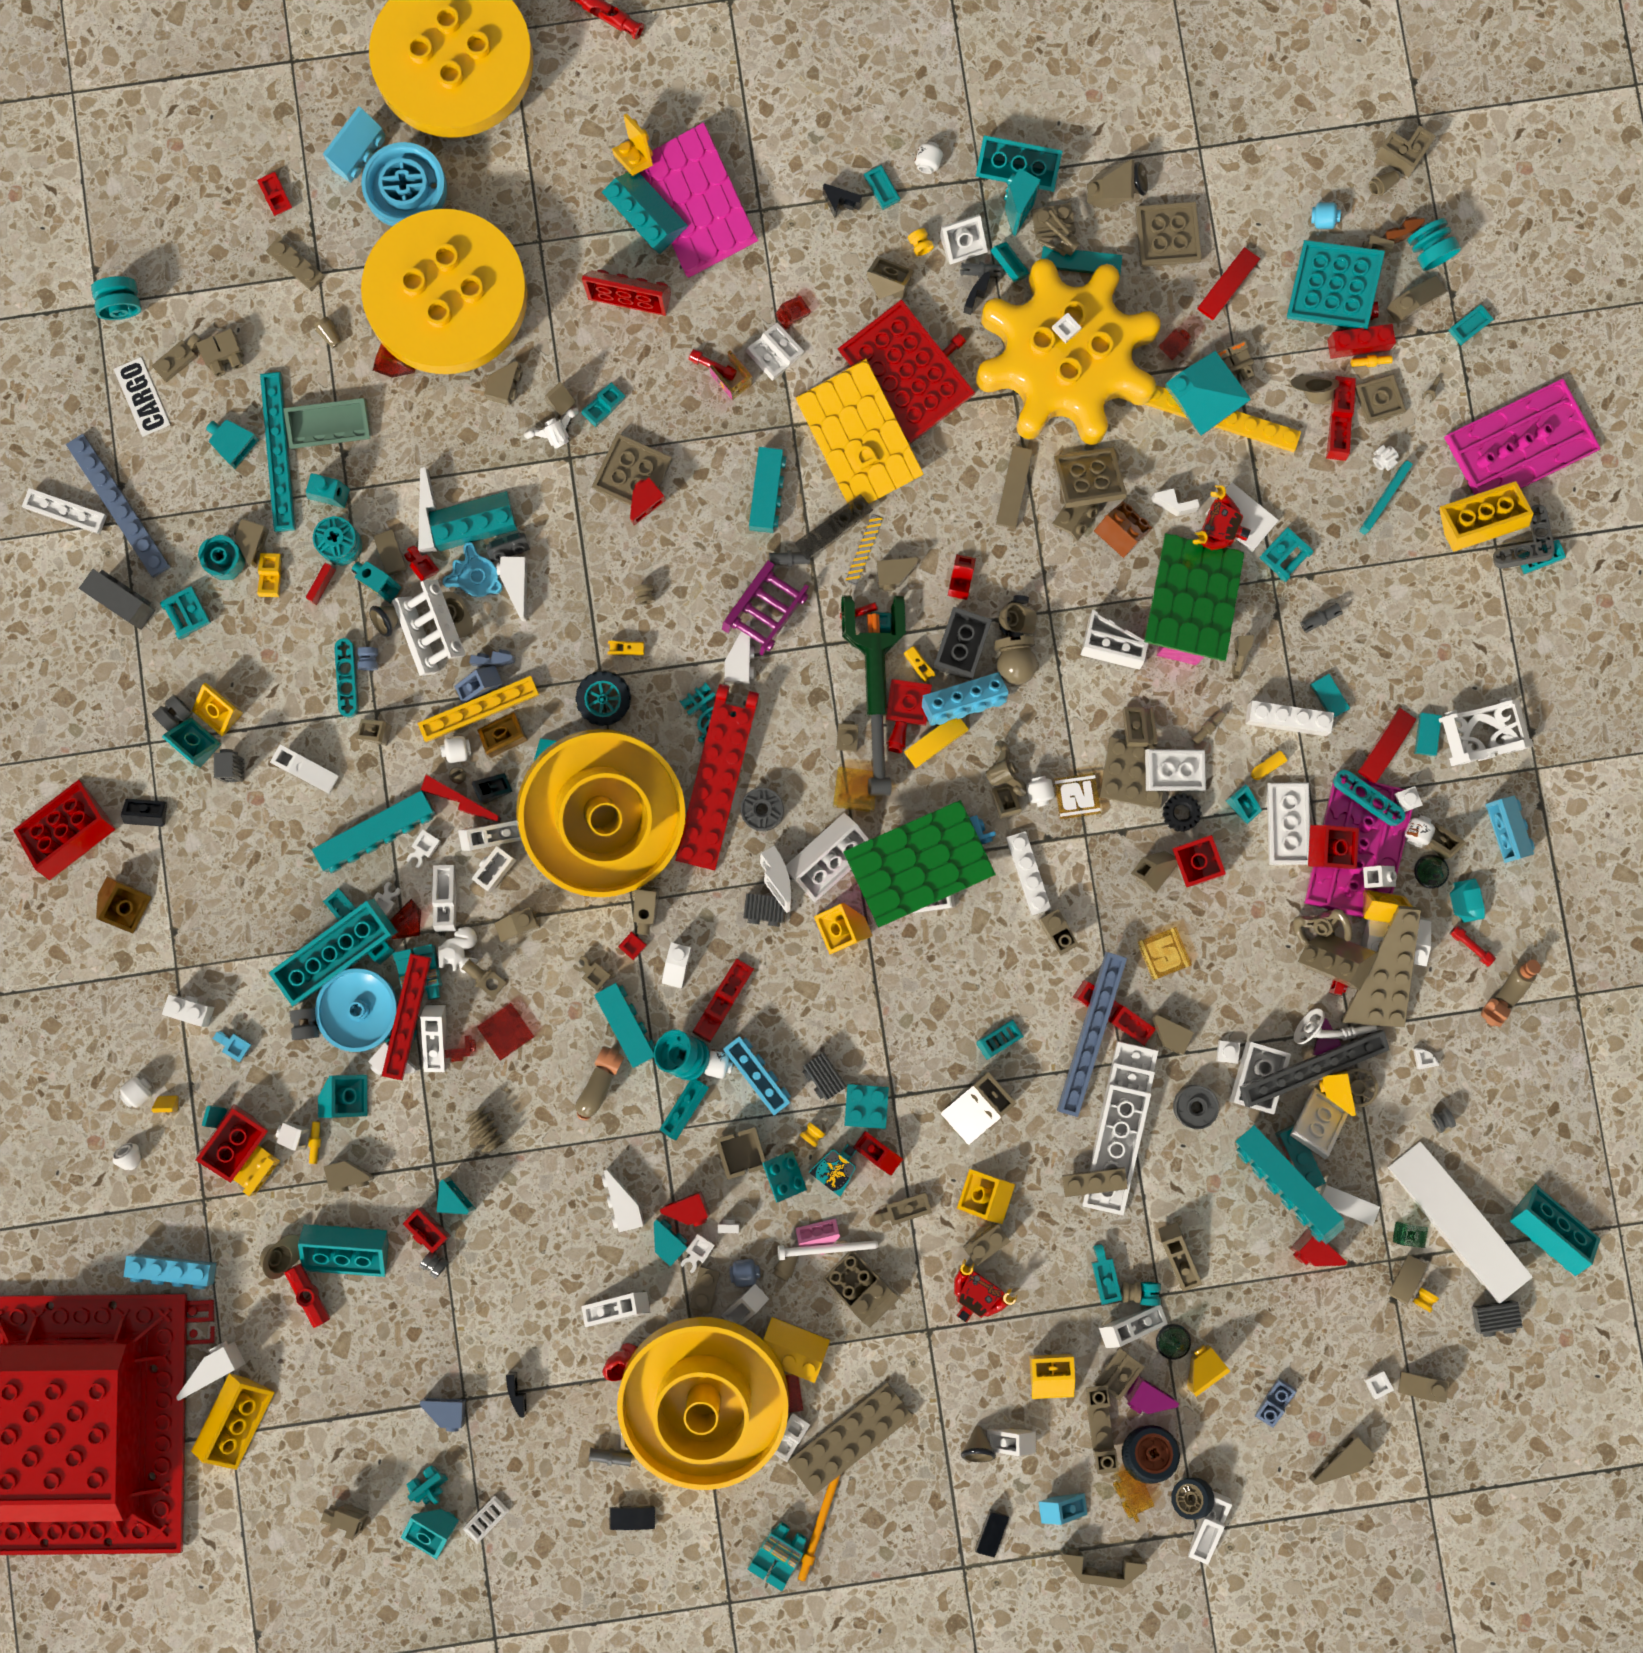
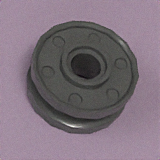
M756 788L744 796L740 812L744 822L750 828L766 832L780 824L784 816V806L781 798L775 791L768 788ZM761 804L768 807V811L764 815L757 813V807Z
M1188 1085L1176 1094L1173 1101V1112L1177 1120L1184 1126L1192 1129H1204L1216 1120L1219 1113V1102L1215 1094L1208 1088L1199 1085ZM1198 1101L1201 1108L1198 1112L1194 1113L1191 1110V1105L1193 1102Z

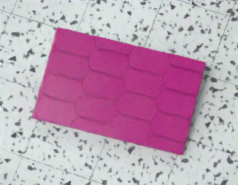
M704 122L652 150L653 156L651 159L653 166L639 173L688 225L671 243L688 278L759 241Z
M1563 378L1444 437L1474 495L1515 481L1520 489L1601 449Z
M1343 776L1341 782L1344 784L1346 783V778ZM1360 778L1398 805L1394 794L1405 789L1377 782L1374 784L1369 780ZM1332 782L1323 825L1359 828L1357 869L1312 867L1304 903L1328 910L1340 909L1345 914L1363 918L1364 889L1393 894L1394 887L1364 888L1363 867L1395 866V872L1398 874L1406 840L1404 833L1409 824L1412 810L1405 812V819L1397 826H1390L1338 790ZM1352 783L1349 789H1351L1355 785V783ZM1357 787V795L1365 797L1364 789ZM1374 799V807L1382 809L1381 801ZM1395 812L1393 813L1392 817L1394 820L1397 819V814Z

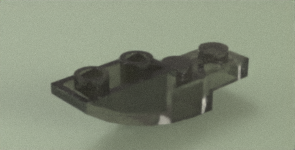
M860 494L829 516L825 522L799 539L795 545L808 560L846 534L868 516L873 509Z

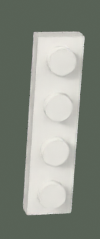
M30 488L22 504L24 509L99 535L107 518L103 513Z
M1026 831L1006 837L1031 916L1051 910Z

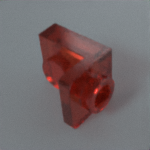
M798 296L782 303L776 312L778 321L787 330L794 322L809 316L811 310L802 297Z
M1176 328L1158 347L1173 361L1192 343L1190 340L1191 335L1185 329L1180 330Z

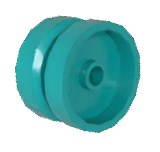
M113 276L97 280L91 285L92 297L95 300V313L98 318L104 320H123L134 317L141 312L140 299L137 297V283L134 279L124 276Z

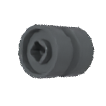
M174 694L165 701L164 707L160 706L152 713L153 717L167 731L178 726L180 720L185 721L192 714L185 703ZM171 709L177 712L175 716L170 712Z
M315 1008L289 1011L290 1023L294 1024V1027L291 1028L292 1040L319 1038V1028L315 1024ZM308 1019L309 1025H300V1020Z

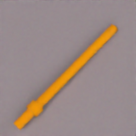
M840 1475L828 1485L807 1551L803 1553L801 1559L802 1566L797 1578L801 1581H806L810 1566L814 1564L816 1558L814 1554Z

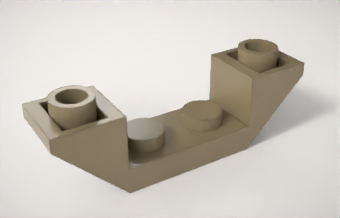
M1108 1385L1086 1387L1088 1421L1097 1474L1119 1472L1109 1407L1111 1406Z
M1066 1547V1550L1060 1549L1062 1559L1081 1583L1124 1588L1147 1570L1145 1560L1136 1555H1130L1129 1558L1123 1557L1122 1574L1115 1570H1106V1573L1098 1572V1569L1093 1567H1085V1570H1082L1084 1556L1082 1552H1079V1549L1073 1547Z

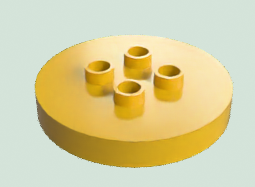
M389 0L380 11L373 25L369 43V60L373 77L382 97L390 109L402 121L421 132L452 138L471 136L486 131L499 124L514 111L530 84L533 71V48L523 15L512 0Z
M433 209L419 212L393 225L372 248L365 263L361 281L363 308L375 335L382 345L394 357L406 365L434 374L467 372L479 368L496 358L509 346L517 335L527 308L528 292L526 278L519 256L511 242L497 227L475 214L455 209Z
M608 729L586 730L558 740L543 751L532 763L522 781L518 794L517 826L522 843L530 859L537 869L551 882L567 891L583 896L612 897L626 894L644 886L668 865L683 835L685 802L680 783L674 771L666 760L650 745L637 737L620 731Z
M694 1317L679 1320L658 1329L648 1336L635 1350L627 1363L617 1400V1414L621 1433L634 1457L658 1478L679 1487L695 1490H712L728 1487L758 1472L771 1459L781 1443L787 1426L789 1392L786 1376L771 1348L759 1336L747 1328L728 1320L713 1317Z

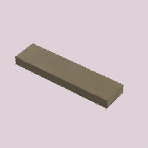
M1017 446L1012 447L996 525L1016 529L1033 451L1031 449Z

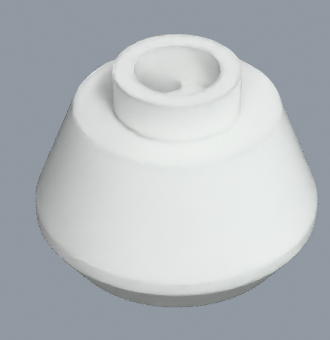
M133 1143L122 1145L114 1152L112 1162L124 1170L135 1169L141 1160L138 1145Z

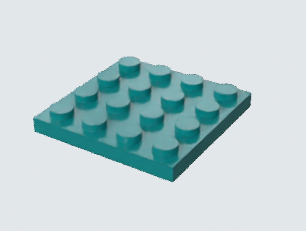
M1304 240L1287 319L1368 330L1385 251Z

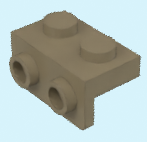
M1097 504L1066 508L1064 505L1052 524L1056 528L1071 534L1078 541L1085 534L1087 527L1097 516L1100 508Z

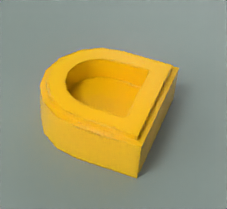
M867 445L860 446L855 453L856 461L861 470L880 461L874 449Z

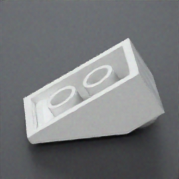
M225 1341L209 1350L210 1355L203 1358L177 1395L178 1401L246 1364L235 1341L230 1344Z

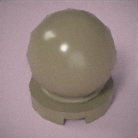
M1022 635L1020 636L1021 640L1011 641V637L995 641L994 649L1001 653L997 659V669L1006 682L1013 685H1021L1033 678L1037 670L1036 656L1030 650L1031 647L1035 646L1034 636Z

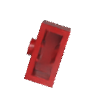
M423 1207L417 1208L403 1222V1225L413 1234V1239L420 1245L423 1244L431 1253L436 1252L451 1237Z

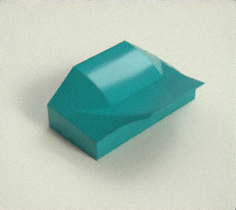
M1476 878L1454 882V888L1450 892L1454 915L1460 917L1462 923L1485 919L1484 902Z

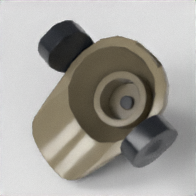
M1015 595L1013 600L1003 607L999 613V628L1005 635L1011 637L1012 640H1021L1020 636L1035 632L1037 614L1035 611L1022 605L1029 603L1028 596Z

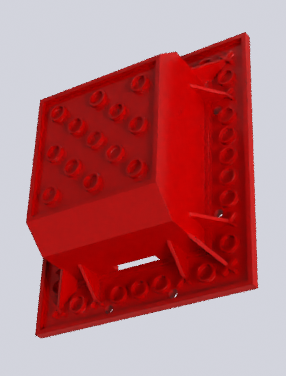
M187 1293L0 1296V1555L158 1554L183 1552L186 1397L179 1401L176 1397L186 1384ZM112 1301L117 1304L115 1309L111 1306ZM49 1302H52L54 1304L53 1309L49 1308ZM58 1338H99V1339H64V1340H58ZM152 1365L157 1366V1372L152 1370ZM151 1472L156 1475L155 1479L150 1478ZM107 1538L112 1540L111 1545L106 1542ZM43 1539L48 1540V1545L43 1543Z

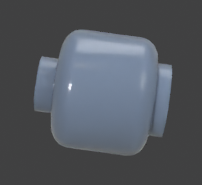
M753 1259L736 1260L733 1262V1266H730L731 1283H735L736 1287L753 1286L756 1284L757 1278H761L760 1266L755 1265Z

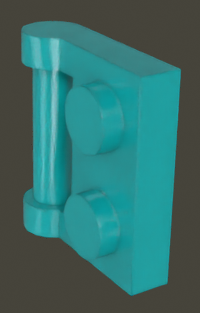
M1287 527L1259 558L1282 581L1287 582L1290 579V574L1306 557H1310L1314 552ZM1298 547L1301 552L1283 569L1280 564Z
M192 586L160 602L162 609L166 610L176 630L175 634L178 640L186 638L189 634L211 623ZM175 603H177L188 624L184 628L173 608Z

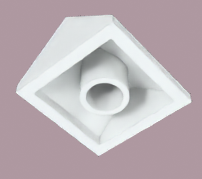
M980 214L941 227L940 239L950 265L988 252Z

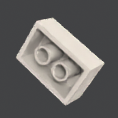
M1246 1042L1229 1102L1245 1106L1240 1086L1287 1068L1291 1054L1257 1043ZM1279 1096L1248 1108L1274 1114Z

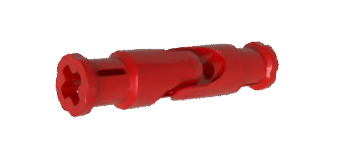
M569 0L580 4L584 10L619 31H625L632 35V38L635 40L642 34L644 29L643 23L634 21L630 18V15L604 0Z

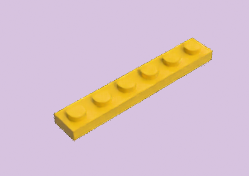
M529 676L417 724L424 741L427 743L540 695L532 676Z

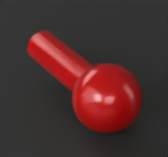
M876 602L856 608L855 619L858 616L878 610Z

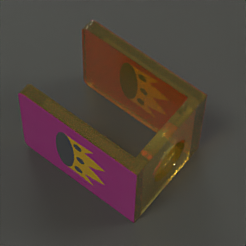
M729 350L727 352L728 360L744 378L740 383L731 388L713 365L709 366L711 376L733 401L753 385L752 375Z

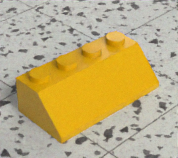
M1516 481L1440 506L1439 508L1444 535L1453 552L1529 527L1534 514Z
M229 1373L191 1452L203 1463L237 1470L275 1392L246 1377Z

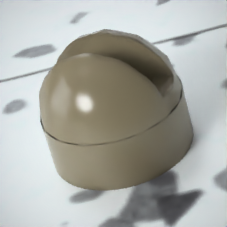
M454 767L449 772V778L452 782L460 784L465 781L466 772L461 767ZM461 771V774L457 775L454 778L452 777V775Z

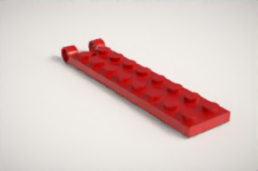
M720 683L685 819L683 835L675 859L678 862L716 871L760 694L749 691L745 708L726 704L730 686ZM732 711L736 712L735 717L730 716Z

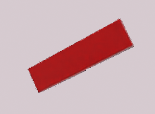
M1335 376L1339 386L1334 389L1326 459L1346 461L1350 454L1356 378Z
M425 775L421 787L423 792L459 802L458 810L500 823L501 817L430 776Z
M1083 980L1073 998L1089 1007L1095 986ZM1114 1000L1108 1022L1145 1046L1156 1029Z

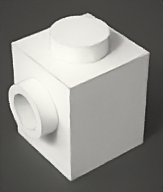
M1395 866L1363 867L1364 888L1396 887L1397 874Z

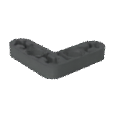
M1540 504L1531 507L1534 513L1530 523L1533 542L1499 548L1494 552L1493 561L1497 568L1505 569L1547 561L1554 556V542L1546 507ZM1536 512H1539L1541 515V522L1537 523ZM1538 529H1545L1547 534L1545 536H1537L1536 531ZM1546 542L1548 553H1543L1542 543ZM1526 550L1530 555L1527 558H1520L1518 553ZM1511 553H1514V560H1512ZM1501 555H1504L1505 561H1501Z

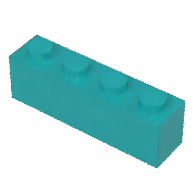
M759 447L749 531L774 533V527L778 528L779 515H776V510L781 508L782 496L778 494L779 488H783L784 476H781V469L786 468L787 456H783V449Z
M614 983L594 994L631 1066L636 1068L654 1058L655 1044L652 1040L648 1041L645 1035L648 1032L642 1021L639 1023L635 1015L638 1012L633 1003L628 1004L625 998L628 994L624 986Z

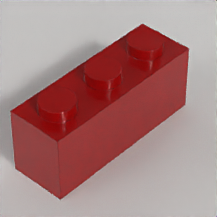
M1393 324L1368 327V330L1358 328L1332 332L1327 339L1330 359L1390 351L1396 344Z

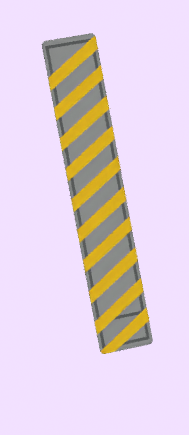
M871 515L846 577V582L857 586L883 518Z

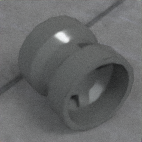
M429 1252L419 1267L423 1270H431L430 1275L436 1279L445 1269L448 1261L444 1258L439 1260L436 1252Z

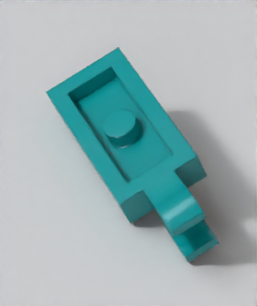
M1102 1244L1095 1245L1093 1247L1097 1261L1091 1262L1100 1302L1103 1305L1121 1301L1122 1296L1113 1259H1106Z

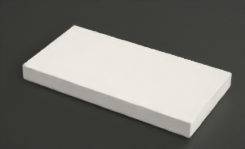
M1267 783L1269 865H1308L1310 836L1309 783Z

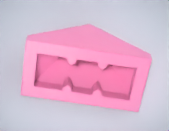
M836 1218L795 1228L799 1247L834 1244L840 1237Z

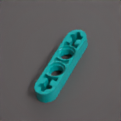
M342 638L335 643L334 648L338 710L344 717L352 718L357 715L359 709L355 647L350 640ZM344 643L350 647L346 649V656L351 657V659L344 658V652L340 650ZM342 664H351L349 673L341 672ZM345 683H351L353 687L352 691L348 694L342 692V686ZM342 697H353V699H349V704L353 707L350 713L343 710L344 707H347V700H342Z
M1341 770L1334 776L1333 784L1338 790L1388 825L1397 826L1404 821L1405 812L1400 806L1350 771ZM1343 776L1346 778V783L1344 784L1341 782ZM1355 783V785L1351 789H1349L1351 784ZM1357 787L1364 789L1365 797L1357 795ZM1374 799L1381 801L1382 809L1374 807ZM1394 812L1397 814V819L1395 820L1392 818Z

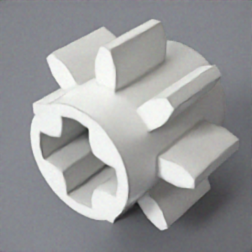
M1382 445L1373 453L1375 455L1373 462L1380 470L1386 468L1389 471L1398 463L1396 459L1399 455L1392 446L1385 448Z

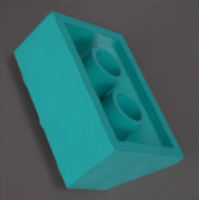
M1020 168L1016 174L1012 173L1004 197L1006 201V215L1012 235L1014 236L1019 232L1035 204L1041 179Z

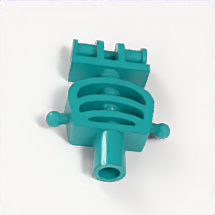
M706 682L700 688L696 687L694 689L696 691L695 694L691 695L688 693L685 699L679 701L685 710L690 704L693 703L695 705L687 711L689 716L699 709L703 712L697 721V727L702 733L698 737V742L700 743L706 738L714 707L709 708L706 704L716 698L714 692L706 698L703 696L708 691H711ZM698 696L702 700L699 703L695 701V698H697ZM733 711V713H731L730 716L735 717L736 712ZM705 717H707L708 721L704 725V728H702V721Z

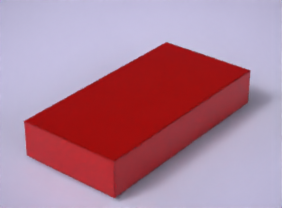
M324 563L306 595V599L315 605L318 604L336 571L331 565Z

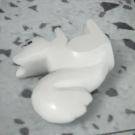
M470 927L458 928V931L454 932V938L447 939L441 946H438L439 968H443L445 964H452L453 971H456L459 965L460 971L466 973L461 968L468 959H471L474 963L478 962L476 958L465 957V950L474 947L477 943L476 932Z

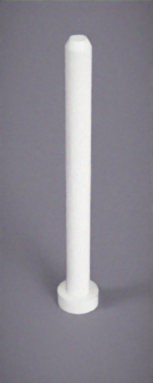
M878 1241L784 1248V1245H779L778 1258L779 1260H785V1257L876 1249L878 1248Z

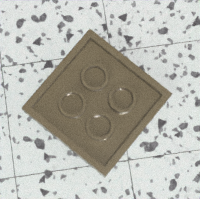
M1196 202L1136 206L1135 213L1141 267L1201 262Z
M617 433L592 484V489L631 506L635 484L641 479L646 480L649 477L659 489L672 462V457Z
M1114 447L1054 456V464L1066 508L1126 499L1127 493Z
M1110 737L1099 798L1160 809L1163 791H1146L1145 750L1171 748L1153 747V745L1131 747L1127 746L1126 740Z

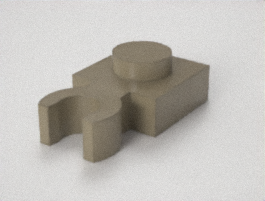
M581 956L580 958L585 963L584 966L579 968L574 964V969L584 972L585 975L582 979L596 991H599L611 975L596 962L590 966L589 960Z

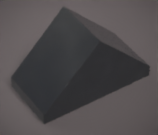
M505 773L472 782L479 802L482 804H487L513 792Z

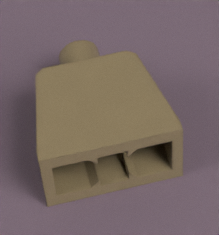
M642 886L635 890L633 922L638 923L637 934H650V924H654L657 918L660 888ZM642 909L649 912L648 916L643 915Z

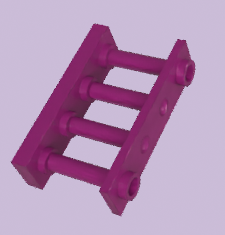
M769 560L741 596L722 625V630L728 634L732 628H737L762 644L759 652L762 656L766 650L771 651L776 643L774 640L798 605H803L809 596L807 594L809 586L806 584L799 592L776 577L773 572L775 564ZM765 582L772 583L794 597L795 600L790 607L763 591L764 588L762 586ZM754 598H761L784 613L779 622H776L753 607L752 600ZM749 613L771 627L773 630L766 638L741 622L742 619L740 617L742 614Z

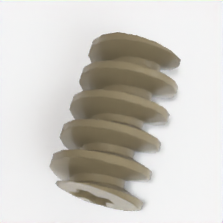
M487 1106L473 1112L465 1120V1124L472 1123L469 1131L476 1130L473 1138H481L477 1145H485L481 1150L482 1153L491 1152L507 1142L499 1141L503 1134H495L499 1127H491L495 1120H487L491 1113H483Z

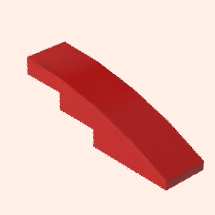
M1244 247L1198 306L1197 310L1213 321L1261 258Z
M1398 708L1357 772L1375 784L1417 719L1403 709Z
M736 958L692 1033L709 1043L712 1041L754 968Z

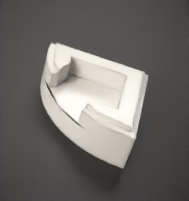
M1421 1048L1413 1049L1417 1069L1439 1066L1438 1060L1429 1051Z

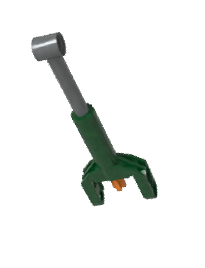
M842 595V637L852 647L859 649L865 655L867 715L871 716L873 778L868 779L869 796H890L892 783L890 777H885L883 716L887 715L885 654L906 633L904 596H894L893 604L891 605L892 633H880L879 614L872 613L867 614L868 633L856 635L855 602L851 595Z

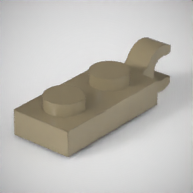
M194 334L189 338L187 344L181 340L157 360L152 367L167 383L197 357L194 351L198 349L196 343L201 341V339Z
M926 1192L887 1204L886 1212L873 1216L876 1224L890 1220L893 1226L930 1214L932 1211Z

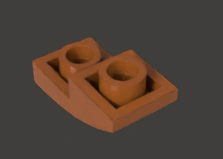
M1417 217L1408 218L1400 228L1387 230L1382 238L1394 241V244L1401 242L1421 228L1425 219H1417Z

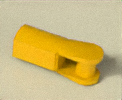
M608 641L610 645L607 652L608 655H644V642ZM618 645H623V651H618Z
M915 646L904 652L905 657L924 683L931 676H936ZM924 665L927 670L922 673L919 668Z
M1278 751L1257 765L1252 770L1251 777L1254 780H1260L1285 764L1288 760L1281 751Z

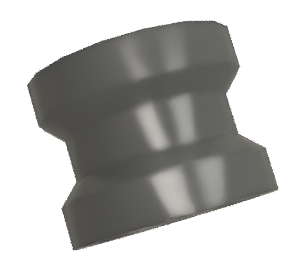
M1447 1107L1443 1108L1440 1113H1432L1430 1115L1432 1123L1439 1133L1444 1132L1448 1127L1453 1128L1456 1126L1455 1119Z

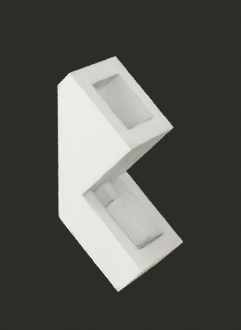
M1174 488L1154 493L1151 498L1153 503L1175 516L1197 512L1200 507L1198 499L1178 504Z

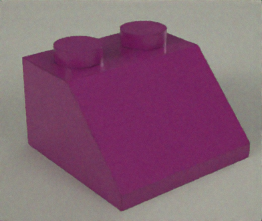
M1140 1376L1137 1377L1124 1395L1128 1400L1127 1404L1130 1408L1139 1414L1142 1411L1152 1414L1177 1408L1179 1405L1171 1395Z

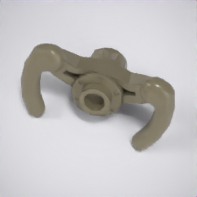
M998 740L995 743V751L1000 752L997 763L986 771L988 781L992 786L1007 783L1014 787L1013 791L1018 796L1023 797L1027 794L1026 784L1016 777L1017 769L1012 761L1009 762V746L1004 741Z
M1340 909L1324 911L1321 915L1314 917L1297 916L1293 920L1296 936L1304 946L1310 940L1305 936L1302 926L1312 928L1318 935L1327 937L1336 930L1340 921L1344 927L1345 941L1349 942L1352 940L1351 923L1346 914Z

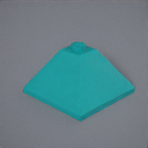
M1216 351L1169 380L1165 386L1200 436L1251 400Z

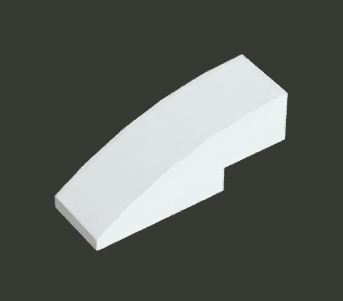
M773 846L761 853L760 864L765 870L764 883L787 913L790 911L791 905L790 879L780 853Z
M454 865L433 866L432 905L433 928L435 932L456 931V880Z
M1325 1184L1321 1186L1319 1193L1338 1213L1370 1226L1374 1225L1380 1209L1379 1206Z
M1214 1491L1213 1509L1206 1517L1199 1519L1188 1553V1557L1207 1565L1225 1528L1224 1522L1232 1506L1229 1497Z

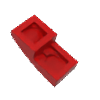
M272 172L257 180L274 216L292 209V205L276 172Z

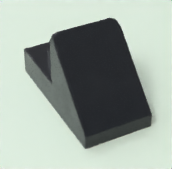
M824 183L823 196L834 218H836L840 204L849 210L860 209L862 195Z

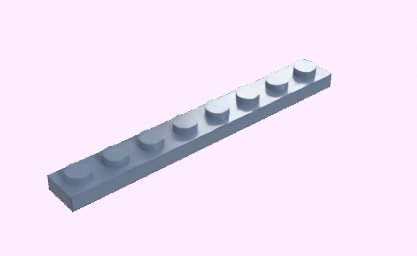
M81 434L67 443L66 446L150 575L155 578L169 569L171 566L87 437Z
M1105 952L1057 1107L1058 1112L1075 1117L1079 1116L1126 964V957Z

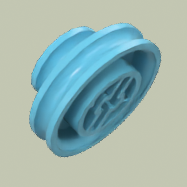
M409 142L387 145L378 150L368 160L363 170L361 180L363 196L372 213L389 226H393L399 221L419 212L442 209L445 203L447 180L437 158L420 145ZM433 183L437 184V187L434 189L431 187Z

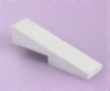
M425 467L420 468L418 551L422 555L438 551L435 546L429 512L436 511L437 508L429 472Z

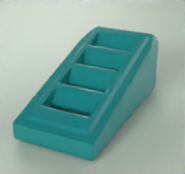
M1559 539L1553 541L1555 552L1550 560L1542 561L1540 564L1532 563V567H1529V564L1521 565L1523 574L1565 559L1566 555ZM1546 544L1542 545V551L1545 550L1548 553ZM1527 551L1522 554H1519L1518 556L1520 558H1526L1530 555V553Z
M1012 1019L977 1041L976 1044L986 1060H988L1024 1036ZM1007 1027H1009L1015 1038H1011L1006 1030ZM1000 1032H1002V1034L1008 1041L1007 1043H1005L1002 1039L1001 1035L999 1034ZM993 1036L996 1038L997 1042L1001 1047H997L994 1040L992 1039ZM986 1041L989 1043V1045H990V1047L992 1048L993 1052L991 1051V1049H990L989 1046L987 1045Z

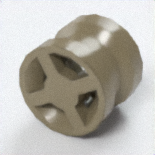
M652 584L633 587L637 597L635 599L636 605H646L655 602V597L652 595L654 590Z
M1127 1281L1122 1282L1123 1303H1128L1129 1301L1141 1302L1140 1282H1135L1134 1284H1129Z

